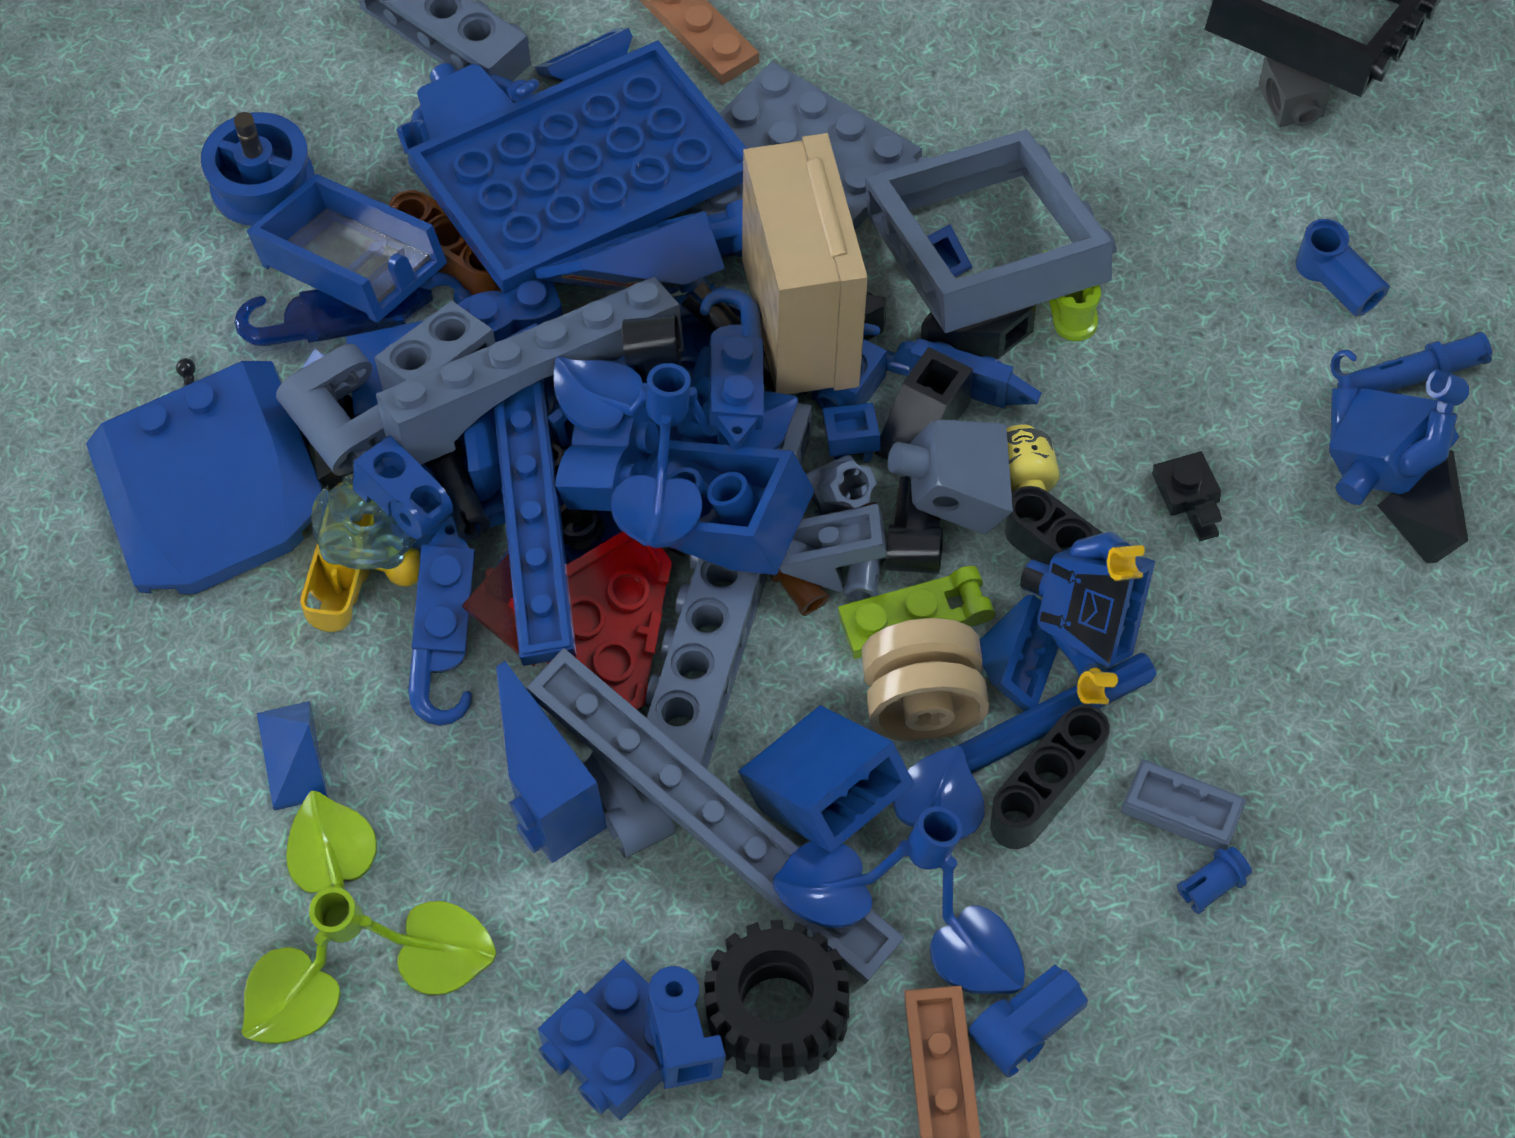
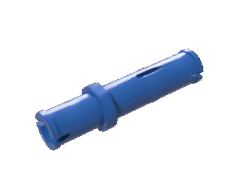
M1477 332L1474 335L1441 344L1440 341L1431 342L1425 346L1423 351L1388 360L1345 375H1351V388H1358V392L1361 388L1395 392L1427 381L1430 373L1434 370H1441L1451 375L1454 372L1480 364H1488L1492 361L1490 356L1492 355V349L1487 336L1483 332Z

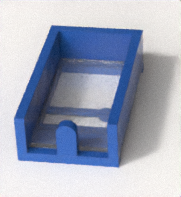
M315 174L246 230L263 268L268 270L272 267L367 313L369 319L377 323L447 264L433 225L319 174Z

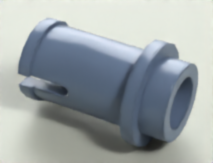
M886 558L849 565L846 586L843 591L848 600L860 601L878 595L877 587L881 562L885 561Z

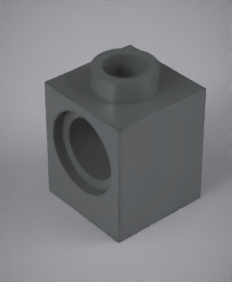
M1264 56L1258 86L1279 128L1292 124L1306 126L1315 122L1318 118L1324 117L1331 89L1329 84Z

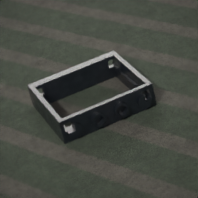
M1213 0L1204 30L1361 97L1374 80L1382 82L1391 61L1398 62L1407 46L1408 40L1414 41L1417 38L1425 19H1432L1436 6L1441 0H1389L1399 6L1367 45L1262 0Z

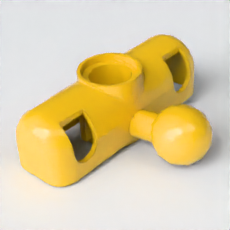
M353 482L339 483L332 491L300 598L302 611L307 622L314 628L326 632L341 631L351 623L353 605L358 600L361 586L366 581L370 568L385 572L390 582L398 586L409 587L418 582L421 553L417 549L410 546L394 548L389 552L373 548L378 530V518L382 515L383 510L373 500L366 503L353 491ZM335 505L344 514L348 515L345 525L335 524L333 519ZM351 556L349 559L337 561L338 558ZM309 592L322 602L320 609L307 607Z

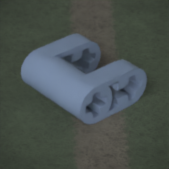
M352 343L336 348L285 379L276 392V398L332 472L338 476L353 472L354 460L386 438L378 404L351 420L337 402L363 385L372 373V364L358 346Z

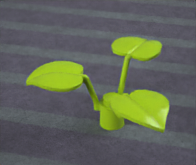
M311 791L301 804L292 823L287 843L286 860L290 876L294 882L306 892L317 893L309 906L311 922L319 930L314 937V942L317 944L316 958L312 963L310 957L304 951L293 947H283L271 950L255 963L247 978L244 990L242 1035L248 1040L255 1042L280 1044L301 1039L325 1026L333 1017L341 996L338 982L329 974L321 971L327 961L328 943L330 941L337 943L350 941L362 929L370 930L396 944L404 945L397 959L399 973L412 989L428 995L448 994L467 985L494 963L497 955L495 945L481 922L465 909L449 902L428 901L416 905L410 910L406 919L407 935L398 933L372 920L371 917L365 916L361 906L345 890L343 880H357L363 877L371 868L377 853V839L374 830L368 821L355 810L331 800L318 791Z

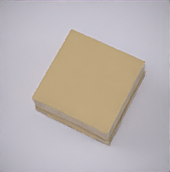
M828 133L803 136L802 141L743 149L742 261L751 297L758 303L761 312V338H763V346L774 390L776 393L789 395L826 388H834V391L859 387L868 276Z

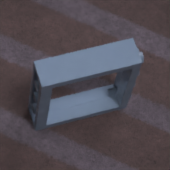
M1027 129L865 178L868 218L944 333L1112 281V254L1117 253L1113 235L1108 229L1103 230L1094 218L1089 203L1086 200L1081 201L1073 190L1067 174L1059 172L1053 164L1047 148L1044 145L1040 146ZM1023 176L1071 240L1072 244L956 279L909 210Z

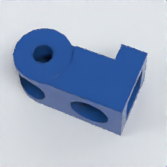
M391 435L354 460L353 491L366 503L373 500L388 515H392L399 527L414 539L422 538L452 515L453 505L443 487ZM382 459V463L374 468L375 463Z
M668 966L658 970L652 976L649 983V997L646 1009L664 1089L722 1078L726 1057L720 1035L704 1038L697 1012L699 983L696 977L689 970L679 966Z

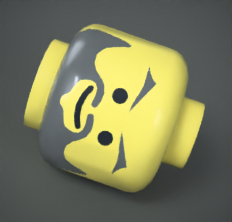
M1023 424L1008 427L1007 441L1011 493L1025 486H1035L1049 492L1056 486L1060 478L1051 438L1043 431L1037 430L1030 425Z

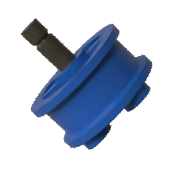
M238 113L234 118L219 125L209 135L201 152L202 170L209 183L211 197L215 206L228 219L244 225L253 226L315 175L312 162L308 157V147L302 131L289 119L273 113Z

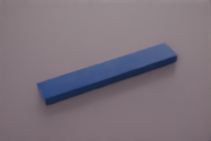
M545 379L523 388L494 406L519 657L523 666L552 661L563 648L574 657H577L559 496L555 487L556 470L551 428L547 418L549 409Z

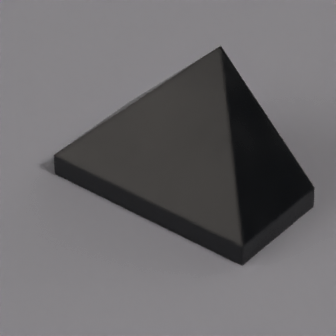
M1453 450L1449 451L1448 458L1442 464L1428 471L1408 492L1403 494L1390 493L1377 505L1426 563H1437L1468 541Z

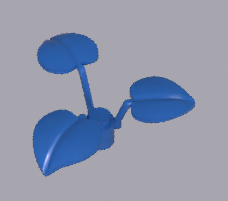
M557 356L554 364V392L560 409L574 425L592 432H610L620 426L624 415L636 417L646 404L647 414L660 426L657 479L648 475L631 476L616 486L612 494L611 513L618 527L643 546H651L653 548L668 547L685 539L699 522L702 512V499L697 486L692 481L682 478L667 479L670 427L679 424L687 416L690 407L706 436L717 435L718 444L730 445L717 426H709V400L701 408L697 400V389L690 387L691 378L689 373L677 364L664 363L655 366L648 373L647 383H643L640 375L634 369L621 363L606 360H573ZM764 391L762 429H754L741 446L778 449L786 437L796 411L797 396Z
M954 746L933 753L908 769L915 784L895 799L892 805L898 819L904 824L913 827L908 839L901 841L898 848L871 872L862 875L863 866L861 859L849 846L842 843L830 853L811 841L795 850L772 879L773 888L777 895L799 917L822 927L844 928L859 923L869 914L872 908V898L865 885L875 883L903 857L909 856L911 861L921 869L941 868L943 870L942 917L948 926L937 930L930 942L931 961L937 973L949 985L962 986V991L968 993L1012 994L1018 992L1024 986L1025 971L1023 959L1018 944L1006 923L997 914L979 905L965 908L958 918H956L953 912V881L957 860L951 854L959 840L976 832L983 821L985 812L981 790L968 767L961 746Z

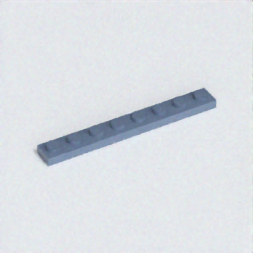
M565 648L526 687L534 700L793 923L797 922L806 925L807 935L812 938L819 932L827 938L828 952L836 948L842 957V965L863 983L866 984L903 941L904 937L872 909L859 923L844 928L818 926L792 912L777 895L773 888L772 879L781 870L791 854L799 847Z

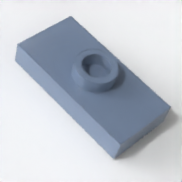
M1142 759L1123 802L1121 813L1210 848L1227 850L1247 799Z

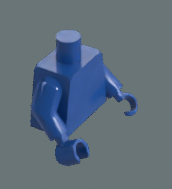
M450 63L439 64L430 73L431 83L420 87L417 92L420 107L413 111L411 121L400 125L396 129L403 151L407 154V149L533 95V92L539 88V81L537 79L512 81L496 74L488 75L478 64H471L458 71Z
M1340 350L1334 354L1330 364L1331 372L1338 380V388H1332L1329 453L1342 474V478L1336 484V491L1345 501L1354 505L1362 504L1372 489L1396 494L1406 493L1428 471L1442 464L1448 458L1450 448L1459 439L1455 429L1457 414L1453 412V407L1466 400L1469 395V386L1461 377L1454 374L1450 375L1441 370H1434L1430 373L1426 382V391L1434 399L1361 388L1358 392V388H1351V375H1345L1340 369V361L1344 356H1347L1354 362L1357 356L1352 351Z

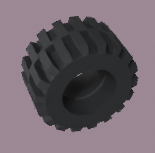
M770 920L771 929L760 930L758 922L746 926V937L741 939L735 932L725 940L726 953L719 949L715 951L711 958L712 971L706 970L704 1002L709 1033L711 1037L720 1035L726 1061L734 1057L736 1069L748 1075L751 1067L758 1068L759 1079L772 1081V1071H783L784 1081L796 1079V1068L804 1066L809 1075L819 1069V1058L822 1055L829 1061L837 1052V1040L843 1041L847 1032L849 978L847 970H842V957L836 948L828 952V939L817 932L810 938L807 936L806 925L795 922L793 929L788 930L783 929V920ZM773 978H784L798 983L812 998L807 1008L801 1014L783 1022H769L757 1018L746 1009L743 1001L755 985Z

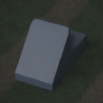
M878 503L801 519L780 566V571L828 589L843 592L842 566L887 557L883 517Z

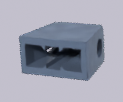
M938 419L930 422L910 444L902 442L893 444L888 456V469L891 473L911 477L912 503L918 510L982 534H988L1013 512L1006 424Z

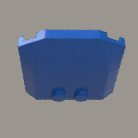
M272 361L238 362L101 423L86 442L133 584L140 593H151L150 589H176L179 594L200 593L293 551L305 539L301 534L303 530L320 513L325 517L329 505L328 497L323 484L317 480L316 466L302 431L276 398V392L283 382Z

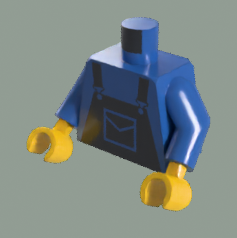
M1105 532L1078 539L1071 548L1055 554L1051 559L1050 565L1037 560H1031L1025 566L1020 581L1023 590L1042 597L1037 622L1041 629L1052 635L1053 641L1075 667L1079 675L1077 693L1080 701L1084 704L1108 705L1109 699L1105 695V687H1115L1118 682V676L1115 673L1107 672L1106 667L1110 668L1129 658L1134 653L1155 565L1154 560L1138 557L1144 555L1145 547L1143 545L1131 546L1114 532Z

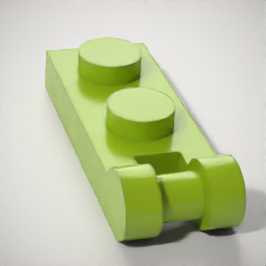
M970 565L953 571L950 576L838 606V617L853 658L862 657V646L870 636L887 626L908 620L940 618L956 620L971 627L991 621L995 617V611L990 598L983 596L980 590L983 580L978 568ZM961 596L964 604L961 607L950 609L947 599Z

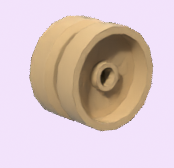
M940 618L908 620L887 626L870 636L862 646L864 681L870 687L867 690L870 726L879 735L899 741L947 738L962 734L979 725L988 715L989 701L986 681L980 674L982 670L980 640L978 634L971 626L956 620Z

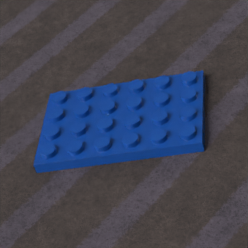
M657 40L407 149L409 165L504 294L519 287L525 281L536 279L534 269L620 236L645 229L742 184L743 149H747V147L661 42Z

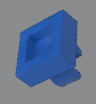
M873 403L822 408L823 426L830 457L834 456V459L837 460L844 455L862 453L864 462H870L873 452L881 451L880 432Z

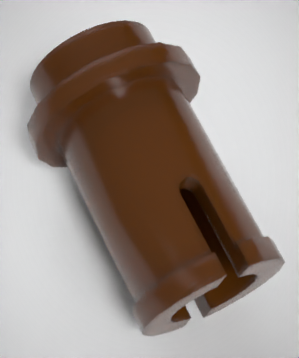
M780 568L777 575L769 574L773 582L781 583L797 605L798 611L802 616H807L821 608L829 600L828 593L820 585L782 573Z

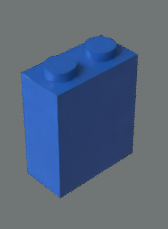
M821 705L738 770L752 798L763 814L804 838L813 841L816 845L830 853L915 784L893 741Z

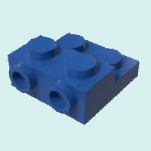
M624 959L586 994L579 989L537 1028L541 1043L543 1044L538 1051L544 1060L560 1075L569 1070L583 1083L578 1088V1091L586 1102L599 1114H603L609 1109L620 1121L663 1081L647 1018L646 1004L649 997V983Z

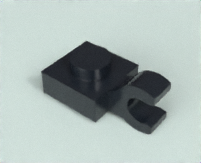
M1202 451L1154 464L1152 475L1170 515L1174 516L1186 512L1199 542L1218 537L1219 531L1215 523L1221 522L1222 516L1216 503L1220 502L1221 489Z

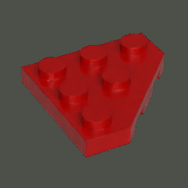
M622 531L566 565L577 653L575 658L636 710L640 711L645 705L652 657L655 653L662 618L661 611L666 585L669 582L672 561L663 548L643 546ZM511 598L508 605L515 614L514 599Z

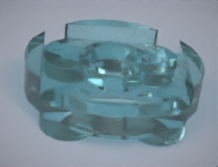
M353 473L342 477L343 484L334 487L330 491H328L327 486L319 493L312 507L311 520L314 538L320 547V554L325 561L353 569H375L379 567L393 569L403 562L405 553L413 546L416 539L405 533L393 516L388 515L372 499L366 503L363 498L353 491ZM363 514H372L373 520L376 523L371 526L361 527L352 521H361Z

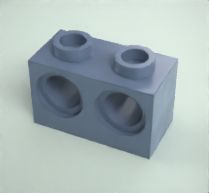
M450 301L374 357L383 391L403 381L410 380L451 361L493 345L495 343L493 329L453 301Z

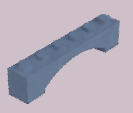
M652 277L555 319L543 322L536 327L505 340L498 341L472 354L451 361L415 378L403 381L376 394L385 436L391 435L420 465L456 450L454 442L487 411L523 388L554 375V364L557 356L573 360L614 361L623 356V319L676 315L679 323L682 352L684 351L679 303L655 277Z

